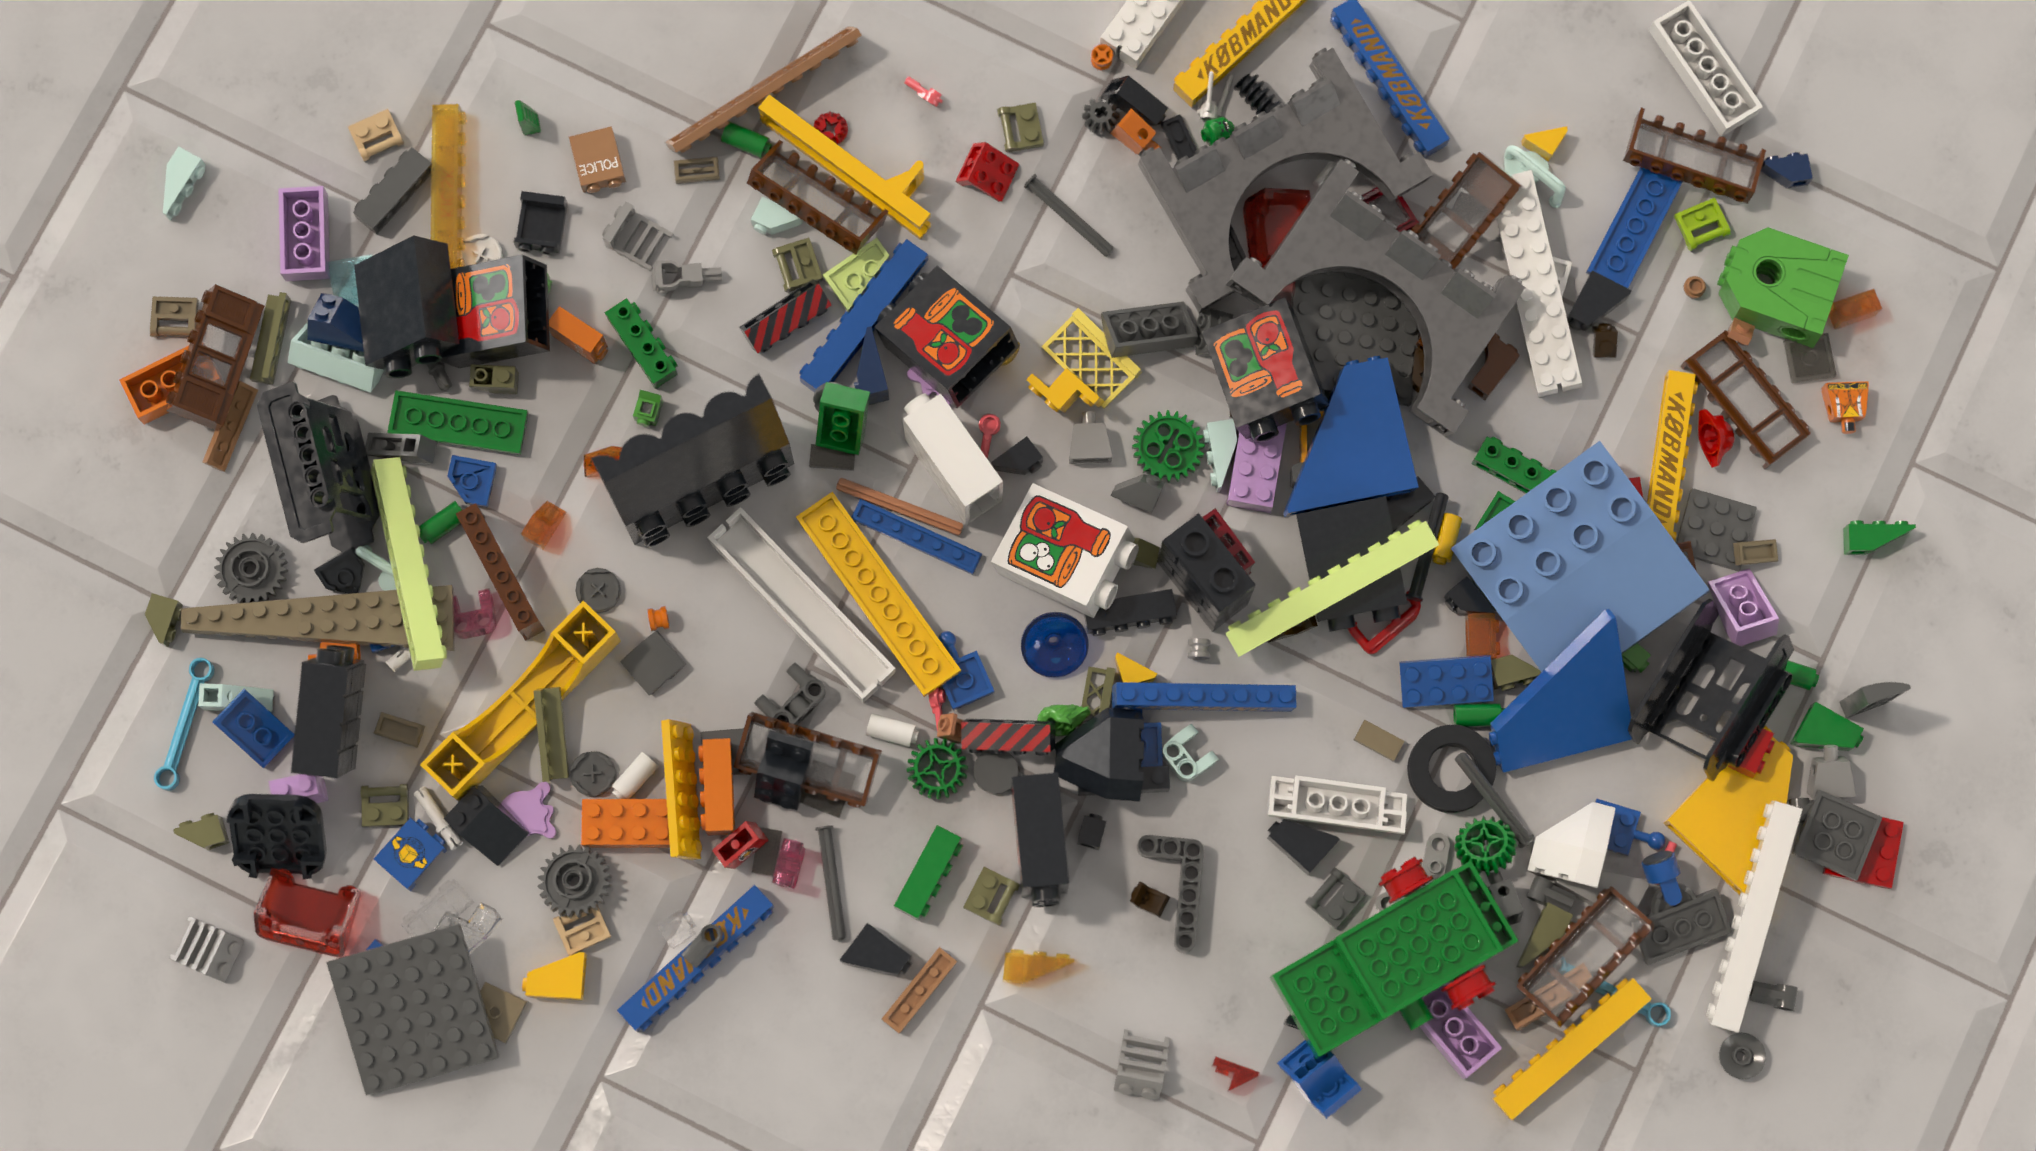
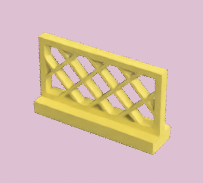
M1079 308L1041 346L1064 370L1068 368L1072 373L1079 372L1078 378L1081 381L1082 372L1095 371V384L1086 385L1088 387H1095L1097 395L1098 387H1110V396L1101 405L1104 409L1142 373V370L1128 356L1111 358L1104 333ZM1072 323L1079 327V337H1067V328ZM1082 331H1083L1088 337H1082ZM1079 340V353H1067V341ZM1082 340H1092L1095 343V353H1082ZM1054 341H1064V353H1054L1048 347ZM1058 356H1064V362ZM1067 356H1079V368H1069L1067 366ZM1082 356H1095V368H1082ZM1098 356H1108L1110 358V368H1098ZM1113 362H1114L1119 368H1113ZM1098 371H1110V384H1098ZM1113 371H1123L1128 378L1123 383L1113 384Z

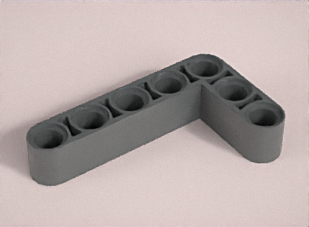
M1144 835L1137 844L1139 855L1145 858L1181 861L1174 946L1177 951L1188 953L1196 943L1204 854L1203 845L1195 839ZM1150 841L1154 849L1150 852H1145L1141 848V843ZM1167 843L1174 844L1176 852L1174 854H1167L1164 850V845ZM1190 845L1198 847L1199 854L1197 856H1190L1187 853V847ZM1187 868H1194L1196 870L1197 877L1195 879H1188L1185 876ZM1192 891L1195 895V900L1192 902L1185 901L1183 899V892ZM1184 913L1190 914L1193 917V923L1190 925L1183 924L1180 918L1181 915ZM1187 936L1191 940V946L1188 948L1181 947L1178 941L1179 938Z

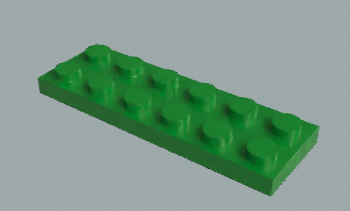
M395 390L387 433L419 434L437 443L521 455L529 412L524 409Z

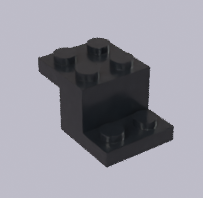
M770 730L767 736L765 753L757 771L754 798L762 802L780 805L785 809L798 811L802 789L810 771L814 743Z

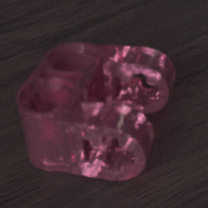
M490 588L478 590L481 609L461 613L457 595L454 596V633L458 638L467 639L482 636L495 630L496 616ZM490 618L487 625H479L481 619ZM460 623H467V627L464 630H457Z
M783 839L772 884L795 889L806 849L803 843L792 839Z

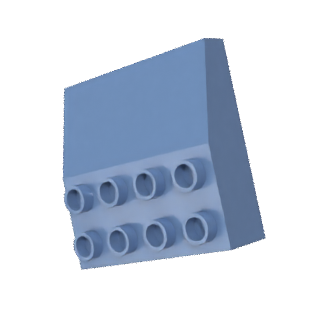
M1600 441L1451 548L1541 672L1606 609H1610L1616 617L1621 654H1623L1689 605L1710 592V589Z

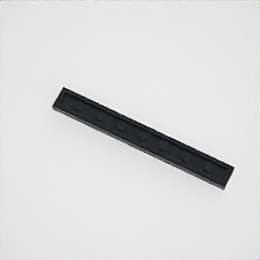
M1181 114L1163 121L1160 125L1177 161L1185 156H1188V158L1193 157L1197 149ZM1230 224L1229 253L1232 267L1235 271L1246 258V255Z

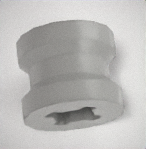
M1204 638L1188 640V645L1190 646V652H1188L1189 659H1210L1208 647L1211 645V640Z

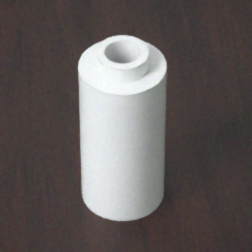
M871 714L866 735L910 747L911 743L916 744L919 731L915 730L916 725Z
M641 752L614 782L612 793L618 799H631L659 766Z

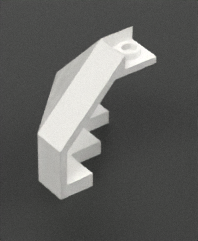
M1592 802L1535 837L1527 871L1597 888L1607 851L1615 807Z

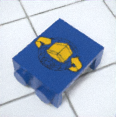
M412 818L401 827L373 859L409 891L417 885L414 882L441 852H447V849L443 846L446 842L436 833L432 837L426 831L429 827L420 819L415 822Z

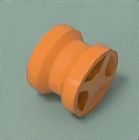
M1104 44L1097 45L1091 54L1092 66L1100 71L1110 68L1113 61L1112 49Z
M662 606L658 610L648 609L651 631H656L660 627L664 629L669 628L666 606Z

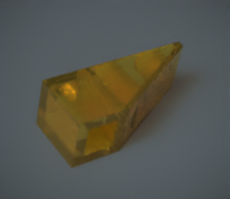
M1010 949V953L1005 952L1003 982L1027 984L1073 965L1074 959H1070L1069 954L1057 953L1056 957H1048L1047 952L1033 951V955L1024 954V950Z

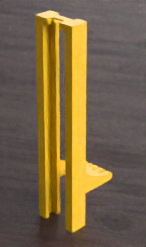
M768 95L758 107L760 120L764 125L841 182L852 188L864 199L870 200L879 210H888L887 216L921 240L929 230L931 223L927 220L931 217V213L910 199L924 181V164L922 161H916L909 171L885 180L771 95Z

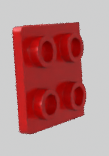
M987 142L973 143L955 182L961 186L973 185L996 201L1001 202L1013 180L1019 163Z

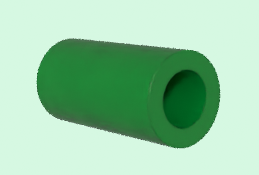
M730 121L722 133L721 142L759 158H763L772 148L769 137Z
M453 501L419 525L420 538L424 543L429 541L432 545L461 524L456 513L462 509L456 501Z
M1788 660L1785 671L1793 675L1790 685L1810 690L1811 687L1815 688L1819 679L1816 669Z
M1500 704L1454 705V725L1490 727V723L1505 708H1501Z

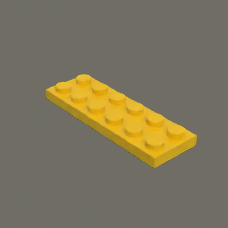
M670 719L661 720L670 855L674 858L698 860L701 859L702 844L699 837L700 820L697 809L699 799L696 795L697 776L694 768L696 759L693 750L694 731L689 723Z

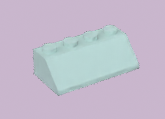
M308 322L291 340L288 363L300 369L312 371L320 376H326L337 380L339 383L348 384L370 393L381 379L384 369L365 366L364 352L307 340Z

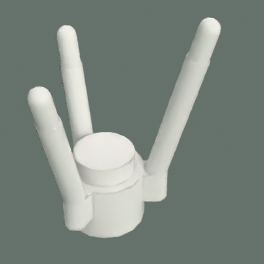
M1213 71L1209 72L1207 100L1203 101V104L1202 98L1197 102V114L1200 115L1199 118L1201 120L1207 121L1221 116L1224 102L1232 84L1233 75L1229 76L1220 102L1216 106L1217 102L1212 101L1214 73Z

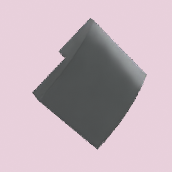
M658 630L642 641L620 661L648 695H653L667 680L672 679L686 665Z

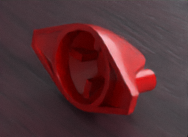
M1707 409L1699 411V442L1710 466L1713 468L1719 466L1724 454L1733 447L1734 432L1730 424L1724 420L1723 415L1713 416Z

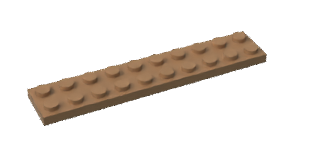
M846 27L665 143L674 152L680 151L683 153L692 147L691 143L694 141H702L711 135L710 131L713 129H722L729 124L728 120L736 116V118H739L747 113L746 108L753 104L755 106L760 105L766 99L765 96L773 93V95L779 93L785 88L784 84L789 81L792 83L798 81L803 77V72L817 69L822 65L820 63L826 58L830 60L840 54L839 50L845 46L849 48L858 42L857 38L862 36L860 31L855 27Z

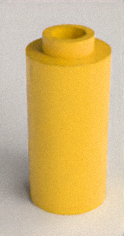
M1444 513L1437 539L1439 545L1434 549L1432 562L1439 565H1446V563L1451 562L1454 553L1451 548L1457 542L1463 520L1461 517Z

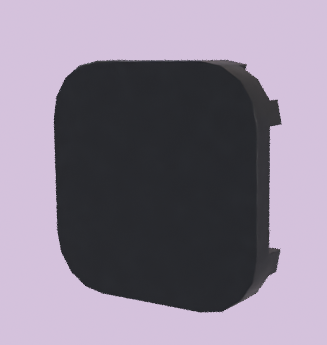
M245 794L233 801L226 823L230 825L233 846L232 862L234 867L238 865L242 870L248 872V877L257 878L259 873L302 874L303 880L311 879L313 874L323 869L327 854L323 814L320 806L314 800L301 795Z

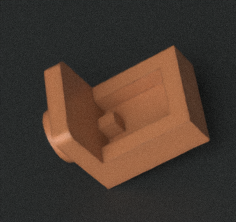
M1734 317L1728 329L1727 337L1748 346L1755 326Z
M955 713L940 715L937 737L947 739L956 744H962L961 722L964 720L957 718Z

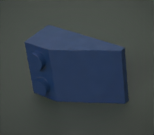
M321 293L308 317L307 340L364 352L359 307L343 297Z
M871 326L866 329L857 370V382L854 383L855 389L870 392L869 405L889 400L888 387Z

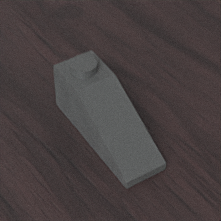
M368 433L365 449L368 456L381 458L400 457L401 461L433 464L437 442L419 434Z

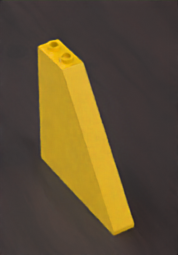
M1764 726V729L1772 732L1767 726ZM1774 737L1771 740L1775 741V744L1770 754L1765 752L1762 758L1766 763L1761 774L1755 773L1752 779L1727 766L1719 772L1713 782L1706 778L1664 822L1680 840L1739 896L1741 892L1745 893L1747 884H1744L1747 870H1752L1754 862H1751L1750 858L1753 848L1758 849L1760 840L1756 839L1759 827H1764L1766 818L1763 817L1766 804H1770L1771 800L1787 804L1793 755L1789 752L1790 748L1784 742H1779Z

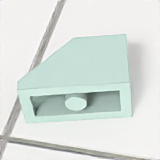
M763 196L751 218L754 230L761 234H766L767 232L771 235L799 226L803 222V220L791 214L776 202Z

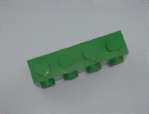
M626 298L604 312L606 318L655 389L678 375L675 369L678 367L676 361L671 355L667 357L663 350L666 347L659 337L656 339L651 334L654 331L647 320L642 321L639 316L641 311L635 302L630 303Z
M1488 436L1471 463L1525 494L1557 472L1556 470H1548L1542 467L1543 464L1536 459L1531 458L1529 460L1522 456L1523 453L1516 448L1509 449L1498 438H1489Z
M936 825L894 904L895 909L918 921L921 916L924 918L927 916L931 905L928 904L932 896L937 897L942 887L939 884L942 877H947L953 865L950 862L953 856L958 857L963 848V845L960 844L962 841L960 836Z

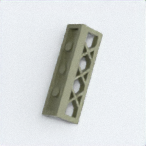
M280 292L279 296L270 294L267 296L250 375L252 382L274 384L291 305V299L287 293Z
M1088 667L1082 707H1089L1087 698L1095 693L1101 702L1100 706L1091 710V714L1086 716V718L1091 715L1092 717L1096 716L1094 713L1098 710L1100 713L1104 709L1109 708L1116 668L1107 667V669ZM1092 673L1105 675L1104 684L1095 688L1091 682ZM1091 686L1093 691L1089 693V687ZM1103 688L1101 696L1098 691Z
M561 687L536 689L534 691L542 782H549L552 779L569 778Z

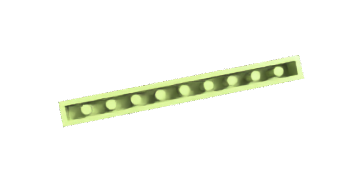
M400 457L375 459L370 471L413 669L418 671L441 668L444 659L447 658L445 645H442L440 640L442 638L441 625H437L436 622L438 611L437 606L433 605L431 599L433 598V588L427 581L429 570L427 564L423 563L424 547L422 544H419L418 540L420 529L419 525L414 522L415 507L410 504L411 488L410 485H406L405 481L407 478L406 467L402 465Z
M1420 519L1408 525L1409 531L1403 534L1397 531L1388 536L1389 542L1381 546L1380 542L1367 548L1369 553L1361 557L1360 553L1347 559L1348 565L1341 568L1338 564L1329 569V575L1321 579L1320 576H1317L1307 582L1309 584L1307 588L1301 590L1300 587H1297L1288 592L1289 598L1282 602L1278 598L1267 604L1269 609L1261 613L1260 609L1247 615L1250 620L1242 624L1238 620L1229 625L1228 629L1230 631L1225 634L1238 657L1437 547L1439 543L1427 522L1421 523Z

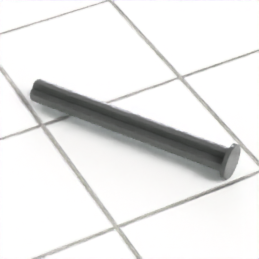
M1036 174L1030 177L1024 185L1025 189L1029 188L1105 257L1112 253L1113 246L1037 179Z
M1460 753L1455 758L1456 763L1503 823L1510 826L1511 831L1514 832L1515 838L1519 842L1518 846L1524 848L1534 840V835H1530L1467 753Z
M833 825L815 828V831H818L832 939L842 940L845 939L846 935L831 831Z

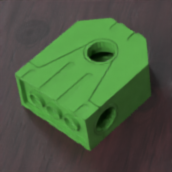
M1767 227L1740 239L1736 246L1732 245L1724 262V270L1721 272L1717 285L1720 286L1718 294L1732 321L1735 317L1755 326V329L1813 348L1823 334L1849 255ZM1757 274H1765L1771 278L1773 284L1761 282Z

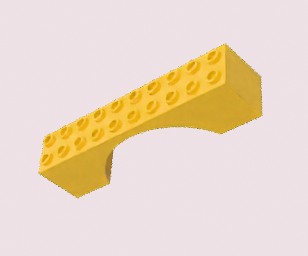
M582 601L551 632L543 649L519 679L477 718L462 728L453 731L420 766L459 802L473 786L479 785L537 727L534 691L539 688L561 687L563 701L621 642L616 631L589 605Z

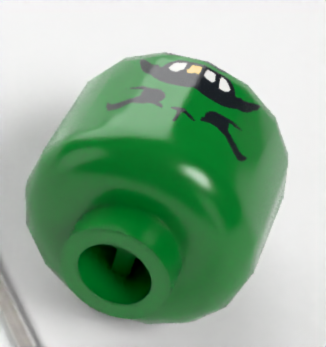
M1225 117L1207 120L1201 130V138L1209 146H1212L1215 141L1222 137L1225 139L1230 138L1234 131V125Z

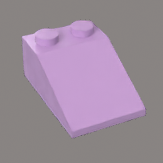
M1750 568L1708 582L1723 626L1732 643L1743 646L1777 635L1779 617Z

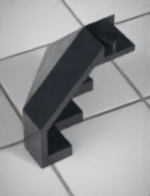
M1106 708L1056 743V760L1053 773L1058 772L1060 779L1105 799L1140 802L1143 786L1141 763L1144 759V742L1141 741L1144 719L1141 710Z

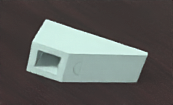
M179 146L167 163L163 213L169 220L173 216L178 215L182 208V202L191 195L194 183L203 176L206 166L201 158Z
M1233 419L1209 422L1206 425V430H1203L1204 443L1209 444L1210 450L1206 452L1208 465L1212 464L1213 473H1210L1211 485L1216 486L1217 492H1220L1237 443Z
M200 684L198 706L203 710L223 711L245 689L268 711L272 712L274 690L226 684Z

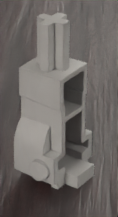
M664 260L656 261L654 268L651 269L652 288L658 294L669 293V291H673L678 287H702L703 281L722 280L721 267L702 268L701 263L679 265L674 261ZM662 269H665V274L681 273V279H678L675 283L663 285Z

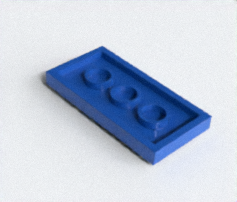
M1490 655L1399 662L1403 708L1494 701Z

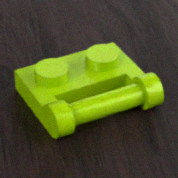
M1715 197L1674 215L1689 251L1719 236L1725 237L1731 234L1730 227ZM1712 223H1718L1719 228L1695 238L1691 233Z

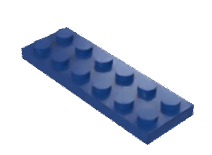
M1640 167L1586 273L1590 275L1593 270L1628 288L1683 181H1676L1671 177L1656 174Z

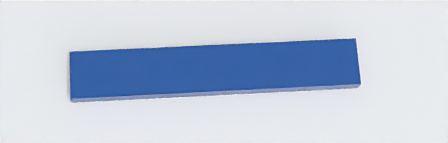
M862 499L859 500L851 517L856 523L971 575L974 574L982 557V553Z

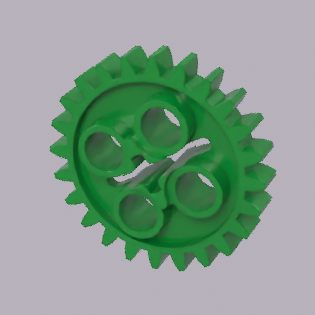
M1167 410L1166 416H1162L1161 412L1158 411L1156 419L1149 415V423L1143 420L1142 426L1144 429L1137 427L1136 432L1140 435H1134L1133 440L1138 443L1132 445V449L1138 450L1133 454V457L1140 458L1137 466L1144 465L1143 473L1151 471V475H1158L1160 480L1166 477L1168 483H1170L1171 477H1174L1179 482L1181 474L1183 477L1188 478L1187 470L1194 473L1195 468L1193 464L1200 466L1201 462L1197 458H1202L1204 453L1199 450L1205 447V444L1199 443L1204 438L1203 435H1197L1200 427H1192L1194 420L1187 423L1186 414L1182 418H1178V411L1175 412L1174 416H1171L1169 410ZM1165 427L1169 429L1170 434L1162 436L1158 430ZM1175 430H1179L1178 435L1173 441L1172 448L1168 449L1162 463H1158L1159 458L1164 452L1165 445H1168ZM1186 438L1190 444L1182 447L1178 444V440ZM1155 446L1159 449V453L1151 455L1147 449ZM1175 457L1179 463L1171 466L1168 464L1167 459Z

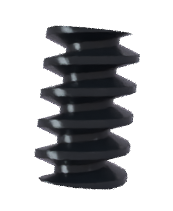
M1249 73L1236 83L1234 90L1240 91V97H1246L1245 103L1251 104L1250 109L1252 111L1257 110L1256 115L1263 111L1267 114L1271 112L1272 108L1281 104V101L1279 100L1274 103L1273 99L1276 95L1268 96L1270 88L1262 89L1265 82L1257 83L1256 80L1259 75L1251 76Z

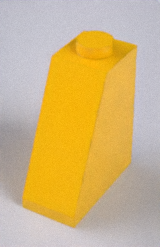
M579 952L527 972V978H523L522 991H526L525 995L527 997L583 1000L587 954Z

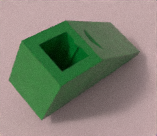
M1861 520L1850 521V524L1843 528L1844 555H1867L1910 533L1916 528V524H1908V521H1896L1895 524H1886V521H1873L1872 524H1864V521Z

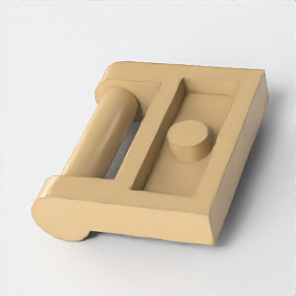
M388 109L348 126L364 162L369 160L370 156L395 145L400 146L404 144ZM391 133L393 134V137L366 149L364 147L366 144Z
M596 904L597 911L590 908V914H594V919L568 931L565 930L564 926L580 919L575 913L571 919L567 915L553 918L568 956L611 937L598 904ZM582 912L581 918L587 916L585 912Z

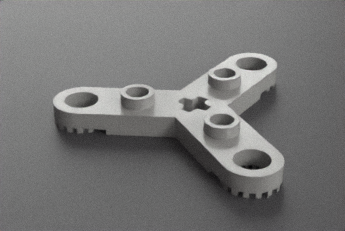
M1435 833L1427 840L1422 866L1427 875H1432L1434 879L1420 888L1445 875L1450 842L1447 836L1442 833ZM1437 838L1444 842L1442 851L1433 849L1432 841ZM1387 892L1382 893L1376 899L1375 906L1378 912L1384 910L1381 907V900L1383 898H1390Z

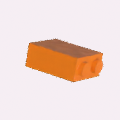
M559 306L549 319L551 335L592 363L596 364L598 360L601 361L606 356L608 346L604 336Z

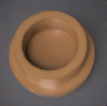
M1692 276L1684 282L1683 289L1690 298H1699L1704 294L1706 284L1702 278Z

